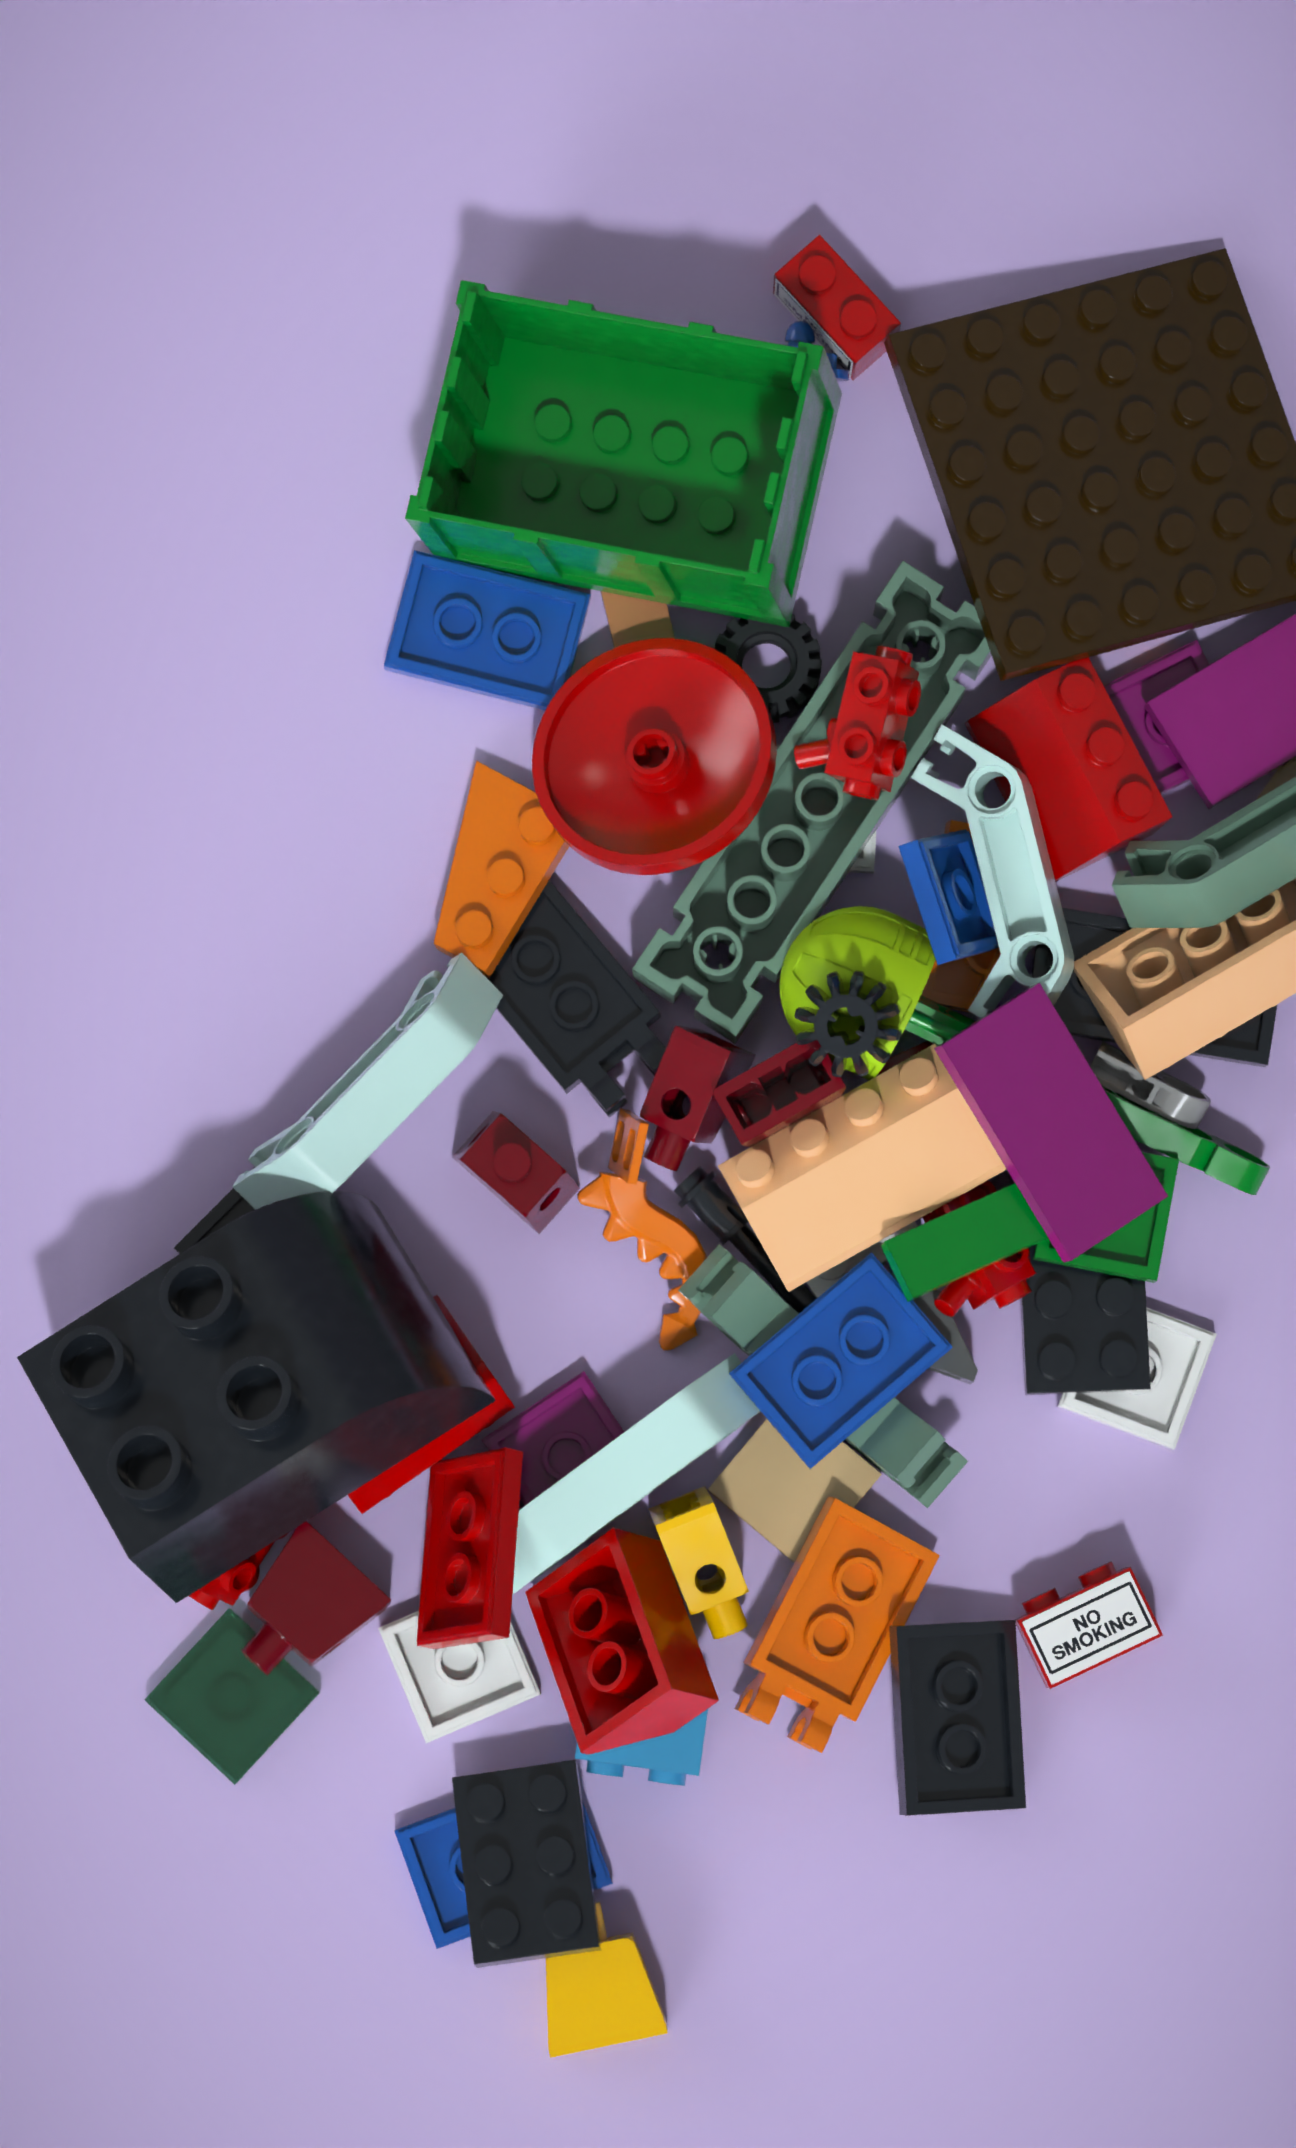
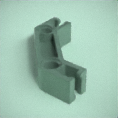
M1296 777L1190 840L1129 841L1125 856L1134 876L1131 875L1130 871H1117L1112 883L1129 927H1211L1227 920L1296 878Z
M720 1244L717 1245L678 1290L748 1356L753 1354L799 1314L745 1263L738 1262ZM895 1397L845 1439L870 1463L926 1508L934 1502L968 1462L957 1450L944 1442L946 1439L936 1429Z

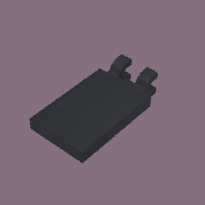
M549 880L490 978H486L503 994L496 1010L564 1092L568 1094L577 1085L582 1083L592 1098L610 1118L620 1108L625 1106L628 1101L623 1091L607 1073L634 1051L655 1077L666 1047L649 1027L661 1018V1014Z

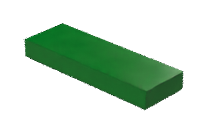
M1014 1183L888 1239L880 1246L907 1302L1049 1238Z

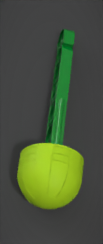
M854 906L834 910L819 917L805 927L797 936L783 962L780 975V999L784 1015L795 1035L804 1030L814 1028V1023L803 1022L795 1018L796 1009L798 1007L820 1009L808 998L805 993L806 989L814 984L831 997L832 995L827 984V975L834 971H837L841 976L844 991L849 990L851 977L856 970L865 973V981L861 993L868 995L874 985L883 981L888 988L875 1003L878 1008L889 1003H899L901 1011L894 1017L883 1019L882 1024L895 1026L901 1029L902 1033L904 1030H907L925 1040L940 1045L976 1022L921 995L936 960L926 929L883 909ZM847 1007L837 1009L836 1012L840 1014V1017L835 1022L832 1021L834 1031H846L850 1040L859 1038L860 1036L856 1034V1031L861 1025L865 1026L863 1017L861 1015L851 1016L848 1013ZM877 1038L888 1049L890 1054L898 1041ZM865 1051L869 1062V1073L861 1077L871 1080L878 1075L885 1063L877 1061L868 1051ZM828 1053V1056L833 1063L835 1056ZM847 1058L846 1070L857 1074L852 1058ZM1103 1087L1134 1140L1171 1158L1179 1159L1180 1162L1204 1171L1205 1174L1251 1195L1257 1194L1270 1169V1166L1263 1160L1214 1135L1211 1136L1199 1128L1191 1129L1172 1122Z

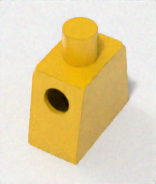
M706 1486L648 1508L690 1615L703 1611L713 1639L724 1638L746 1628L748 1623L737 1597L749 1591L715 1504ZM708 1564L716 1565L718 1571L712 1578L706 1580L698 1579L696 1573L701 1567Z
M595 1902L601 1950L546 1958L548 2049L550 2058L668 2033L664 2012L633 1933L607 1937L600 1902Z

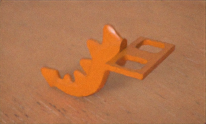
M620 1108L608 1168L615 1174L599 1172V1177L579 1191L577 1194L578 1200L585 1206L609 1211L610 1215L602 1234L607 1241L614 1242L633 1236L636 1237L638 1259L645 1263L652 1261L663 1253L667 1254L659 1268V1275L663 1279L681 1278L683 1285L707 1258L706 1253L697 1235L682 1220L648 1199L646 1194L647 1181L638 1178L649 1124L630 1110ZM682 1285L668 1291V1297L680 1305L678 1312L663 1314L659 1345L663 1350L675 1349L698 1336L695 1321L701 1312L678 1291Z

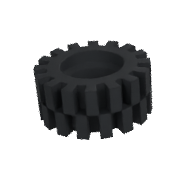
M792 614L789 627L740 618L736 620L733 618L726 624V630L723 634H719L715 642V650L723 653L742 668V662L746 653L754 646L773 644L780 647L787 654L790 661L789 675L778 686L772 688L756 687L769 709L773 723H779V718L788 716L790 719L797 715L799 709L803 705L807 706L813 697L821 674L822 659H820V646L817 639H813L811 636V628L805 622L802 624L797 622L794 614Z

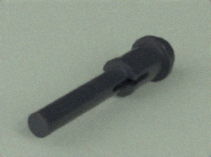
M699 1166L674 1190L682 1199L678 1205L683 1208L687 1204L720 1239L719 1242L722 1245L729 1240L796 1312L801 1313L817 1298L804 1284L790 1292L787 1291L755 1232L746 1224L748 1220L745 1214L713 1180L717 1174L714 1171L708 1174Z

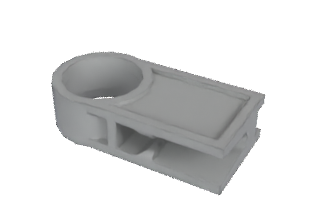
M1104 1041L1090 1065L1103 1087L1187 1128H1198L1211 1103L1210 1098L1203 1092L1163 1071L1144 1080L1122 1050Z

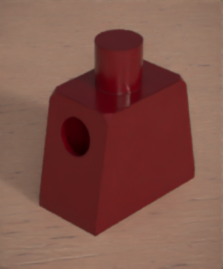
M675 1026L640 1111L641 1118L657 1125L644 1157L662 1167L677 1172L691 1141L694 1143H712L726 1116L711 1090L749 1070L756 1054L702 1029ZM688 1095L691 1108L686 1116L682 1105L685 1097Z
M818 1040L806 1045L795 1043L711 1090L742 1146H754L843 1095L846 1086L841 1077L832 1076L831 1067L833 1063L828 1054L817 1066H813L809 1062L812 1053L821 1046Z
M492 1111L452 1156L455 1161L538 1234L546 1228L580 1189L559 1163L500 1112Z
M305 1521L296 1528L247 1604L248 1609L264 1625L240 1651L266 1676L272 1672L291 1650L312 1667L389 1607L391 1599L315 1528Z

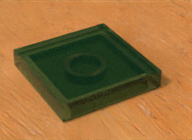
M229 1608L144 1700L236 1785L321 1692L285 1658L268 1676L261 1672L240 1651L257 1632L232 1608Z

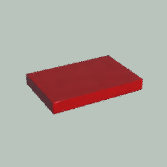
M505 1447L441 1460L431 1466L417 1646L439 1649L509 1638L523 1451Z

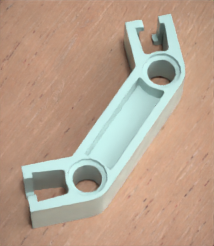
M941 725L933 739L942 744L939 750L950 756L957 747L975 760L976 767L968 775L965 786L961 789L938 780L937 778L940 774L931 769L934 764L925 758L920 761L911 778L965 810L1001 953L968 1011L980 1018L984 1017L996 1008L1015 980L1029 987L1040 983L1054 1006L1071 978L1074 969V954L1032 786L1027 776L1018 768L948 727ZM1005 776L1011 785L1009 799L998 808H989L984 801L983 792L985 786L990 780ZM1046 944L1053 954V964L1045 975L1033 978L1028 974L1025 967L1027 953L1032 947Z
M462 952L449 961L448 969L444 975L439 971H432L421 978L400 1017L296 1123L253 1150L248 1160L255 1168L240 1174L233 1188L255 1210L294 1196L325 1191L333 1193L474 1049L503 994Z
M735 1353L679 1391L519 1510L512 1595L542 1575L587 1539L760 1412L729 1375L731 1371L742 1363Z

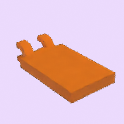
M828 1497L743 1662L759 1671V1673L745 1688L734 1709L756 1721L760 1720L769 1725L779 1705L780 1698L784 1695L806 1707L797 1717L787 1737L808 1749H814L822 1753L839 1715L848 1720L857 1721L891 1653L889 1626H905L940 1555L837 1498Z

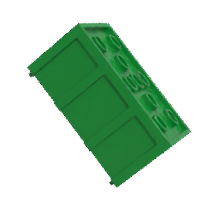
M461 280L456 299V305L460 313L417 496L410 495L405 516L406 521L433 555L499 572L789 627L842 396L824 346L799 342L797 348L720 334L711 325L689 322L688 327L596 311L593 304L569 300L568 305L491 292L485 284Z

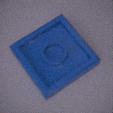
M967 829L926 837L898 846L937 965L999 948L975 848L969 831L967 832Z

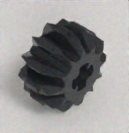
M856 970L853 973L849 990L844 991L842 978L837 971L830 972L827 975V984L832 995L831 997L820 987L814 984L810 985L805 993L820 1009L798 1007L794 1015L800 1021L814 1023V1028L804 1030L796 1035L797 1044L806 1045L818 1040L821 1046L812 1053L809 1062L813 1066H817L825 1059L828 1053L834 1055L835 1058L831 1067L832 1076L841 1077L846 1069L847 1058H852L855 1071L859 1076L867 1075L869 1073V1062L865 1051H868L877 1061L886 1063L891 1054L877 1038L898 1041L902 1034L901 1029L882 1024L883 1019L894 1017L900 1013L899 1003H889L878 1008L875 1001L883 996L888 987L883 981H880L874 985L868 995L861 993L865 981V973L860 970ZM847 1007L848 1013L851 1016L861 1015L863 1017L865 1026L861 1025L856 1031V1034L860 1036L859 1038L850 1040L846 1031H834L832 1021L835 1022L840 1017V1014L836 1012L837 1009Z

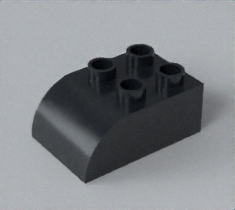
M330 1191L315 1192L294 1196L263 1206L231 1221L17 1357L128 1558L175 1603L191 1595L496 1401L379 1207L364 1196L343 1191H334L333 1193Z

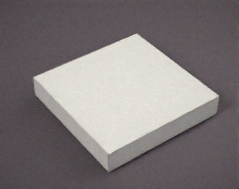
M1146 1307L1151 1389L1119 1392L1063 1393L1057 1407L1165 1448L1175 1450L1217 1334Z
M419 1611L378 1628L426 1743L541 1695L511 1621L509 1638L439 1649L417 1646Z

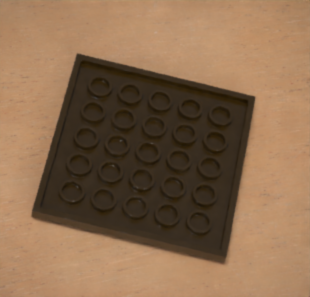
M1226 248L888 335L884 345L1000 681L1296 601V442Z

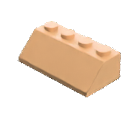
M1296 878L1214 926L1204 928H1132L1074 961V972L1117 1045L1144 1080L1172 1066L1177 1061L1217 1038L1224 1036L1229 1031L1296 993Z
M935 1044L718 1165L788 1292L1007 1170L934 1050L937 1047Z

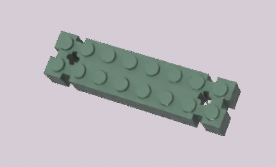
M905 561L901 562L876 600L873 616L881 620L877 628L874 629L862 621L777 749L773 780L759 812L748 827L731 844L703 861L673 906V917L680 921L681 924L673 936L659 928L632 968L635 980L672 1004L676 1002L682 992L697 1001L698 1005L694 1009V1018L733 1044H736L762 1004L763 995L754 989L762 975L774 983L777 982L791 944L805 927L819 918L909 782L918 764L934 744L935 740L933 739L941 725L945 726L961 703L966 688L956 682L960 675L963 673L975 681L992 656L975 606L964 601L956 613L940 603L944 586ZM918 640L930 645L928 657L931 660L926 662L925 658L922 657L920 662L913 660L910 667L919 671L918 681L921 685V697L916 713L912 717H908L903 738L907 749L906 761L901 774L896 778L894 777L891 792L881 790L879 800L849 795L842 792L844 782L824 773L826 764L805 769L798 768L794 757L795 745L828 738L827 728L829 721L832 718L838 717L853 651L875 655L877 646H886L909 652V647L906 644L911 642L915 648ZM717 943L728 945V959L732 964L723 968V965L720 963L719 969L708 967L706 965L707 954L703 949L709 944H712L714 950L717 949Z

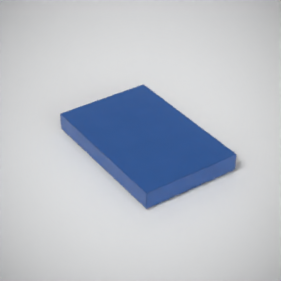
M414 550L384 669L546 710L557 691L571 677L591 594Z
M871 1252L731 1371L729 1375L806 1466L811 1469L953 1347L913 1300L907 1302L898 1282Z
M582 1799L593 1889L595 1891L613 1884ZM452 1808L394 1830L436 1949L471 1937L456 1809Z

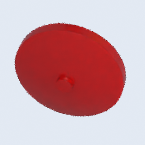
M652 638L623 644L595 657L577 670L557 691L545 710L536 732L532 754L534 787L539 803L557 833L574 851L585 859L606 869L626 874L657 875L671 873L699 864L714 856L731 844L752 822L765 801L773 780L777 756L776 733L771 714L758 688L748 674L729 657L711 647L685 639Z

